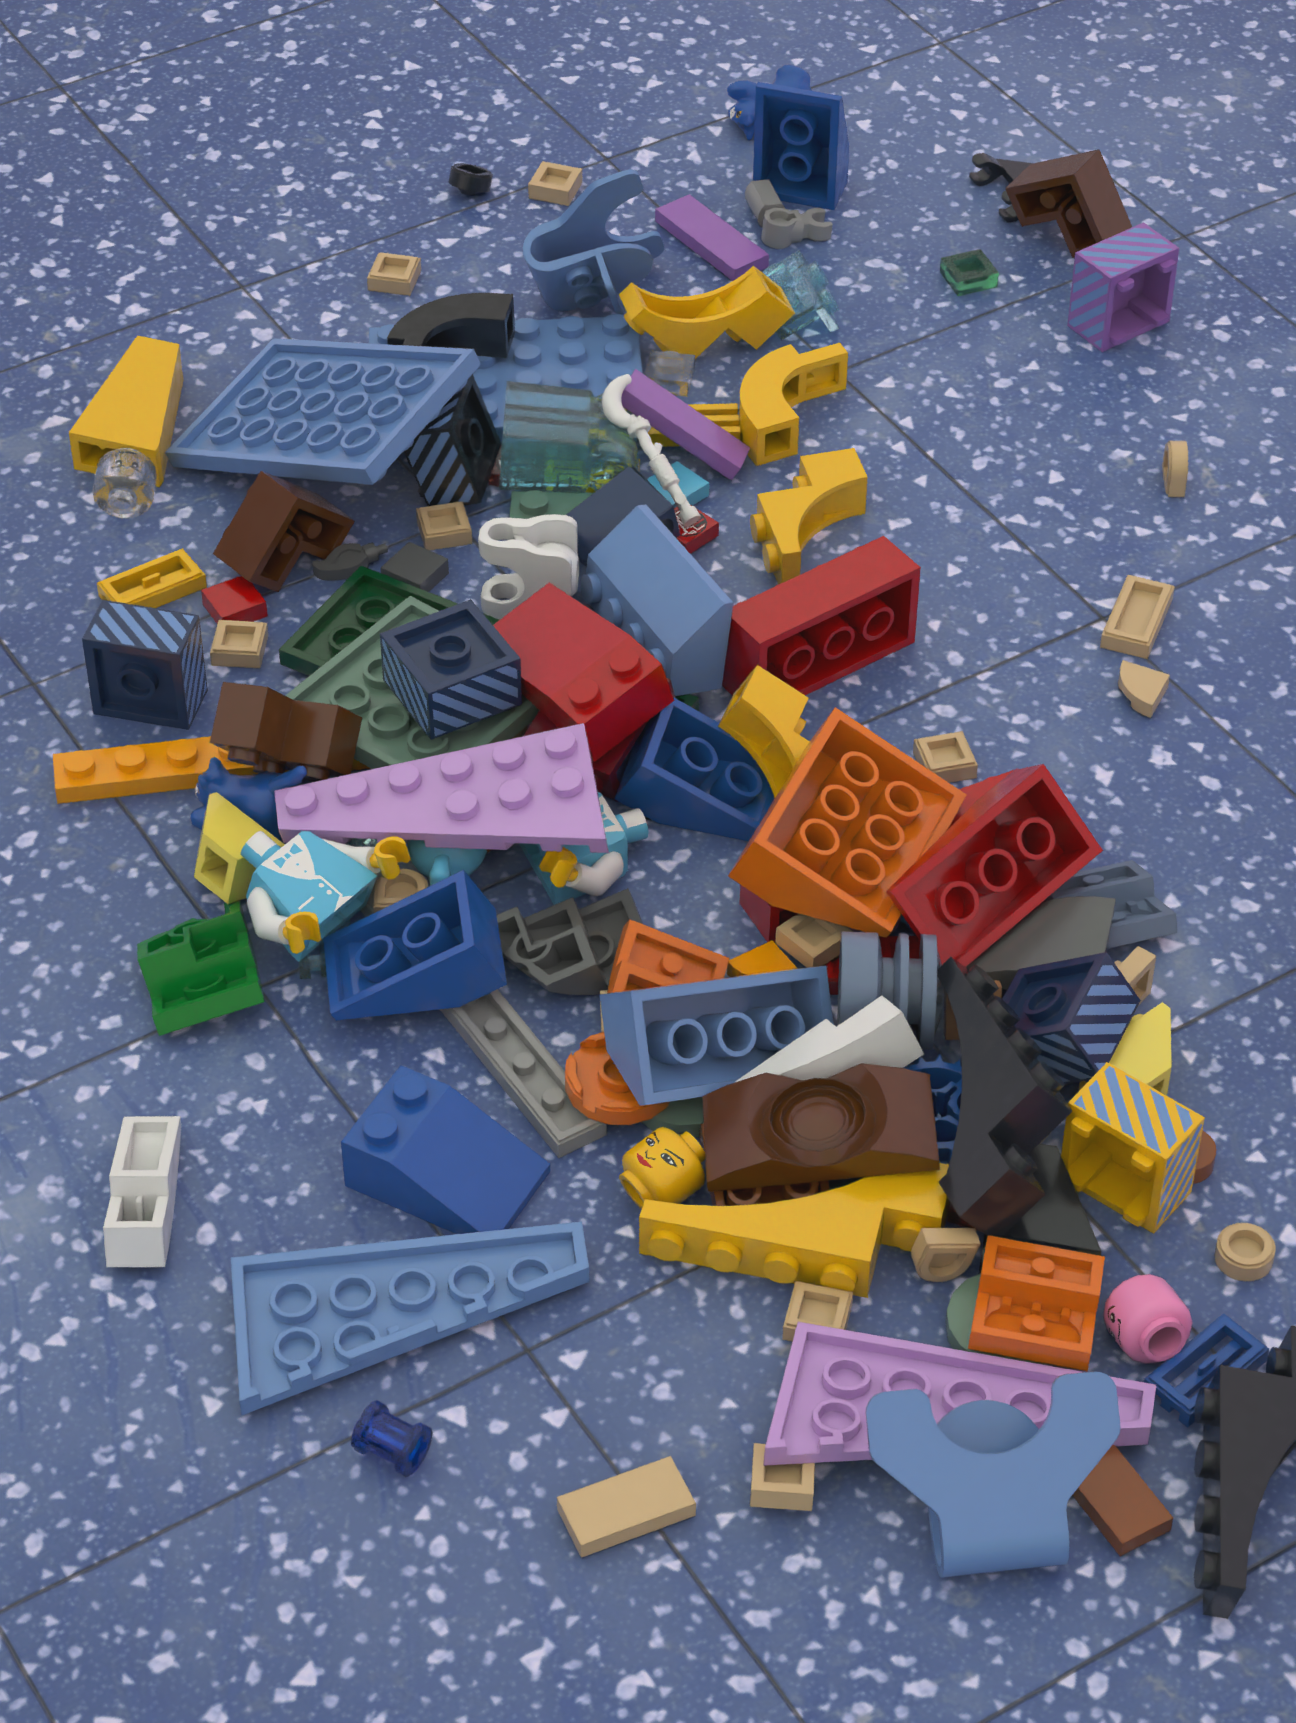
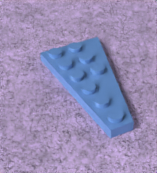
M582 1221L231 1257L241 1416L588 1283L589 1264Z

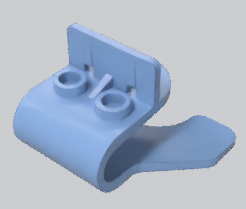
M623 170L592 182L560 217L538 225L526 236L523 243V255L542 299L549 307L558 311H570L576 308L585 309L595 306L601 299L610 297L616 314L624 315L618 293H621L631 282L636 285L642 281L650 272L653 259L660 256L665 249L660 233L657 231H650L635 236H619L605 229L610 214L622 203L643 191V185L636 170Z
M1097 1371L1063 1374L1053 1381L1050 1409L1040 1429L1019 1409L993 1400H977L962 1404L949 1411L936 1423L929 1397L918 1389L880 1392L869 1400L865 1411L868 1448L872 1460L928 1506L933 1556L937 1572L941 1578L1066 1565L1069 1559L1067 1503L1117 1440L1121 1429L1116 1385L1110 1376Z

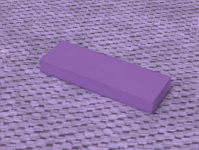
M690 194L655 209L656 223L730 280L734 281L752 266H755L760 271L769 267L768 253Z
M635 369L630 375L632 378L631 383L623 390L621 396L622 406L637 417L640 415L648 419L650 425L726 478L733 480L741 469L750 447Z

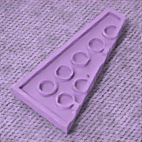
M584 723L274 791L278 830L283 843H288L301 831H310L321 839L346 844L352 838L377 839L378 843L387 837L394 836L400 837L403 840H424L425 846L430 848L507 850L514 843L540 844L542 851L562 852L563 845H588L591 853H609Z
M798 1322L765 1445L763 1466L872 1460L868 1448L866 1406L874 1395L886 1391L907 1389L923 1391L930 1399L936 1423L949 1411L962 1404L977 1400H993L1019 1409L1040 1429L1050 1409L1053 1381L1060 1375L1082 1373V1371ZM1111 1377L1117 1389L1121 1426L1120 1434L1113 1445H1148L1156 1384Z

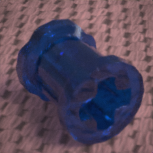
M376 1400L365 1408L360 1419L357 1421L351 1437V1446L354 1447L355 1451L363 1455L370 1451L395 1464V1471L408 1477L424 1461L432 1442L433 1432L431 1427L421 1422L412 1425L390 1414L386 1404Z

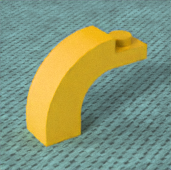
M841 343L801 354L789 344L766 354L749 368L740 387V441L750 447L747 455L756 466L798 454L799 416L791 407L810 399L846 389L848 352Z

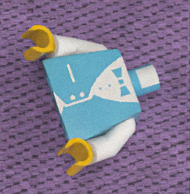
M598 792L609 853H591L588 845H563L562 852L542 851L540 844L519 843L554 905L572 897L575 899L584 894L601 896L617 879L626 874L628 871V844L648 837L647 822L639 808L614 815L603 795Z
M258 831L245 843L240 853L241 856L256 868L246 894L247 906L255 933L262 939L283 944L288 952L299 962L321 944L324 937L334 933L367 905L377 878L375 873L381 871L383 877L388 880L395 879L400 874L398 862L408 863L411 860L405 841L400 837L392 836L381 840L375 847H354L321 839L310 831H301L283 847H280L263 831Z

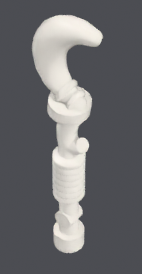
M629 374L619 376L605 388L602 396L603 412L611 423L620 428L627 429L630 438H637L639 440L641 448L650 459L649 466L663 490H668L680 510L679 517L685 527L691 526L699 521L701 516L695 506H690L686 496L678 485L680 480L664 454H660L663 445L657 442L653 445L648 434L651 429L648 419L640 415L638 417H635L634 414L630 415L623 408L621 396L625 387L631 383L632 378Z

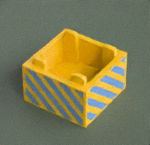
M1106 1062L1068 1102L1072 1112L1066 1117L1061 1157L1077 1192L1082 1191L1121 1214L1123 1219L1137 1227L1141 1226L1154 1234L1192 1192L1205 1117Z

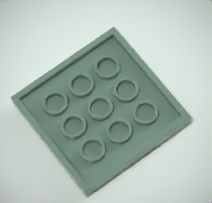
M412 596L406 598L285 695L293 700L339 705L362 717L354 759L371 769L512 739L531 723L540 711L522 694V705L430 740L383 681L380 633L438 612L435 608Z

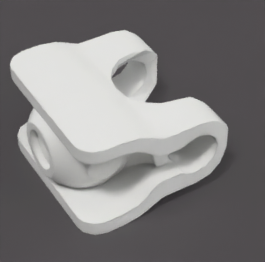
M551 514L528 519L494 518L487 521L480 528L478 537L480 555L489 564L507 567L517 572L495 575L484 583L481 592V609L484 614L500 620L549 582L571 597L577 592L579 583L578 525L572 517Z

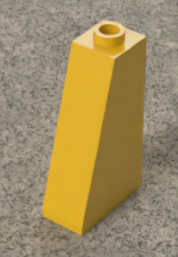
M137 335L69 431L74 469L161 487L164 482L168 462L165 452L171 446L184 381L179 344ZM119 451H121V452L130 451V452L137 453V455H136V454H132V453H119ZM117 460H121V461H122V464H121V465H124V466H120V467L113 468V469L111 468V467L119 466V465H116V464H115V462H116ZM133 462L138 463L139 466L136 469L142 471V473L130 467Z

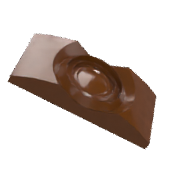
M864 1063L829 1078H812L808 1080H799L766 1072L726 1085L703 1096L708 1192L940 1170L930 1074L905 1068Z

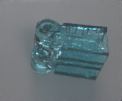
M507 381L499 490L585 493L591 487L594 491H597L628 466L632 468L633 465L638 470L637 438H630L627 429L620 428L608 420L602 409L603 393L594 397L591 390ZM625 409L626 412L629 413L630 415L633 414V413H631L630 411H628L627 409Z

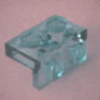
M800 250L782 261L770 265L762 272L782 288L795 312L776 331L781 340H784L821 318L831 333L839 329L833 314L839 310V307L827 287H824L829 282L816 261L809 264Z

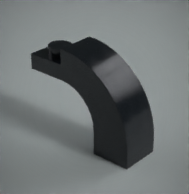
M467 293L448 296L426 303L406 314L394 325L387 337V343L389 345L474 349L477 356L507 358L515 335L513 294Z

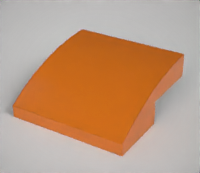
M630 919L623 926L607 993L724 978L730 958Z
M988 1235L968 1349L1088 1371L1105 1256Z

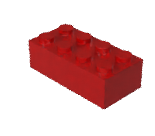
M882 536L756 596L735 604L732 610L722 686L733 696L735 691L758 665L797 691L807 695L914 643L921 567L885 536Z

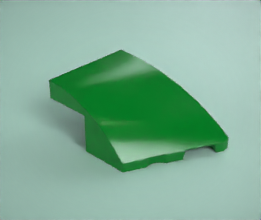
M240 900L230 904L225 902L224 915L211 919L191 918L169 931L157 934L137 944V959L151 997L152 1017L159 1036L265 1002L257 961Z

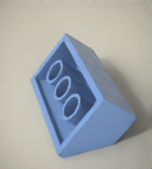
M646 504L638 505L588 554L586 574L581 578L582 596L585 602L590 604L597 614L631 635L662 664L666 678L671 680L675 696L721 689L734 602Z
M826 966L797 968L600 994L606 1050L640 1106L703 1097L721 1087L735 1083L736 1080L823 1020L828 1019L834 1025Z

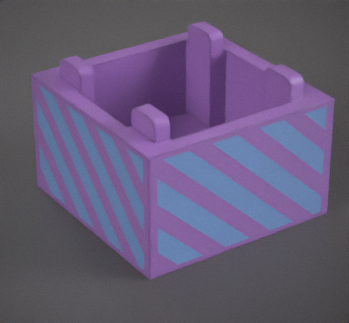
M1143 222L1075 252L1067 326L1098 350L1104 352L1170 321L1179 247Z

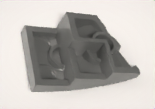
M628 888L580 909L572 897L523 918L518 906L497 914L503 957L549 992L567 995H600V991L608 990L623 926L630 919L643 924Z
M1074 896L1044 901L966 968L970 970L974 965L979 966L993 980H999L1002 989L1008 990L1017 971L1021 968L1105 953L1116 899L1097 896Z

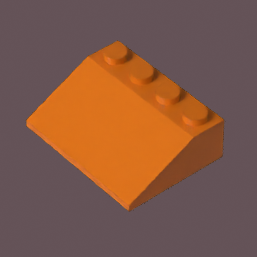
M835 707L808 743L728 877L774 907L863 932H876L879 936L887 938L901 913L886 891L948 830L967 794Z

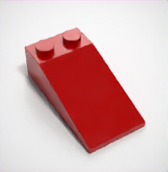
M550 582L493 625L521 658L522 694L557 728L584 723L593 762L600 759L674 701L663 666L631 635Z
M1040 764L1013 770L978 799L886 893L919 940H921V934L936 935L937 949L942 965L950 957H953L963 966L967 967L1103 850L1046 766Z

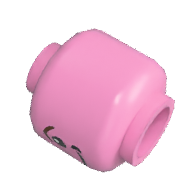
M1146 1274L1129 1278L1119 1284L1105 1302L1103 1317L1106 1328L1120 1348L1133 1361L1150 1364L1169 1360L1182 1350L1190 1336L1192 1328L1190 1311L1174 1289L1161 1277Z

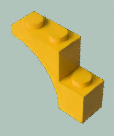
M752 266L743 275L725 286L703 294L683 297L658 295L641 289L632 282L619 294L627 311L624 314V319L629 326L640 335H643L645 332L650 334L657 346L666 355L672 357L676 354L689 364L724 331L734 341L739 342L743 339L757 350L795 314L782 288L755 266Z
M855 448L800 456L799 476L793 477L792 489L757 494V514H751L750 516L751 534L755 543L761 542L766 572L774 573L778 584L800 575L801 551L815 534L835 522L865 514L868 477Z
M757 665L733 694L718 727L730 734L749 752L763 771L770 784L774 798H776L810 742L800 735L806 724V721L800 716L809 698Z

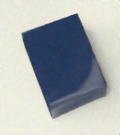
M633 465L632 468L628 466L566 514L577 522L579 561L586 567L588 554L638 505L646 504L676 538L680 535L673 505Z

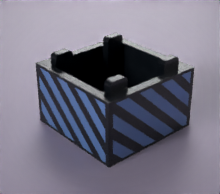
M473 374L469 377L465 387L452 396L441 409L439 416L429 422L414 439L412 446L404 451L418 483L419 495L424 497L427 506L463 502L464 505L481 503L502 447Z

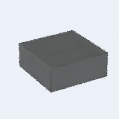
M408 542L381 567V573L429 592L449 574L448 558Z

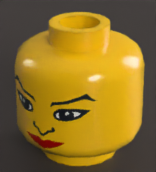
M657 1128L623 1155L622 1166L624 1172L619 1175V1180L627 1194L641 1209L645 1199L681 1204L704 1185L705 1174L701 1162L705 1160V1151L699 1142L687 1131L678 1135L669 1128Z

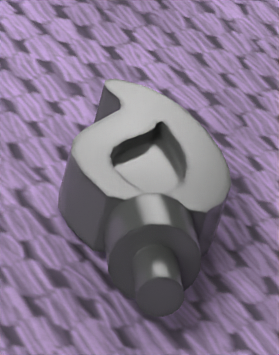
M373 542L362 546L355 543L340 545L325 560L312 562L313 574L321 580L348 579L360 566L368 568L369 563L378 561V555L388 552L387 545L384 543L375 546Z

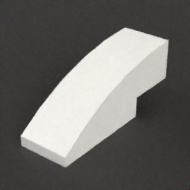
M880 996L837 1027L828 1019L823 1020L735 1082L766 1072L799 1080L829 1078L861 1063L903 1068L924 1055L903 1012L885 997Z
M134 1116L123 1118L109 1175L111 1197L103 1226L106 1267H165L177 1188L181 1116Z

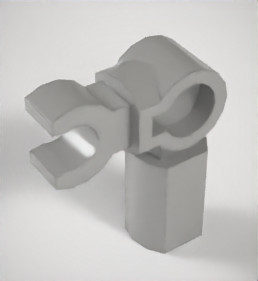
M769 179L751 181L747 186L745 199L762 228L761 240L765 245L775 249H783L792 243L801 242L803 238L814 241H826L831 238L833 224L832 222H824L826 212L824 209L811 208L803 214H800L798 210L789 211L785 209Z

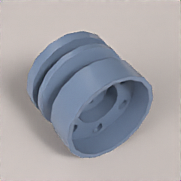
M841 931L837 1026L880 996H883L903 1012L908 1024H917V1041L921 1049L932 1050L934 1035L942 1019L944 987L937 976V970L942 966V962L937 949L936 935L921 934L919 959L909 958V934L899 933L893 958L882 957L878 933Z

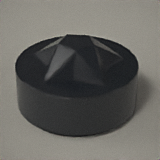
M457 163L451 166L448 182L452 186L457 187L462 194L474 196L478 192L490 191L493 174L480 166Z

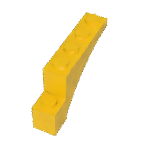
M939 1163L940 1170L865 1177L848 1185L811 1196L766 1204L707 1206L684 1205L645 1199L639 1216V1254L654 1256L663 1261H679L710 1267L720 1272H736L767 1278L782 1284H795V1281L850 1291L853 1292L854 1296L868 1298L881 1244L911 1252L921 1228H945L951 1202L940 1186L939 1181L947 1174L949 1164Z

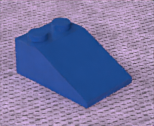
M758 82L755 92L753 181L769 179L781 201L835 211L848 183L849 141L842 96Z
M674 698L672 703L649 720L636 740L614 799L631 809L639 808L644 816L658 824L749 841L775 798L770 784L757 762L737 740L718 727L719 722Z
M464 870L323 938L330 1014L336 1021L458 1008L507 985L496 909Z
M402 1065L399 1066L341 1141L346 1187L455 1234L509 1229L551 1171L549 1162L450 1085Z

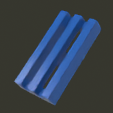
M1223 1313L1189 1341L1177 1355L1166 1360L1144 1378V1383L1156 1384L1155 1395L1161 1398L1160 1406L1169 1413L1174 1409L1180 1413L1179 1421L1188 1428L1195 1422V1404L1198 1392L1190 1399L1188 1397L1216 1374L1220 1365H1228L1244 1350H1247L1229 1367L1256 1371L1267 1361L1269 1348ZM1227 1335L1233 1339L1215 1355L1212 1354L1203 1361L1197 1370L1175 1388L1169 1384Z

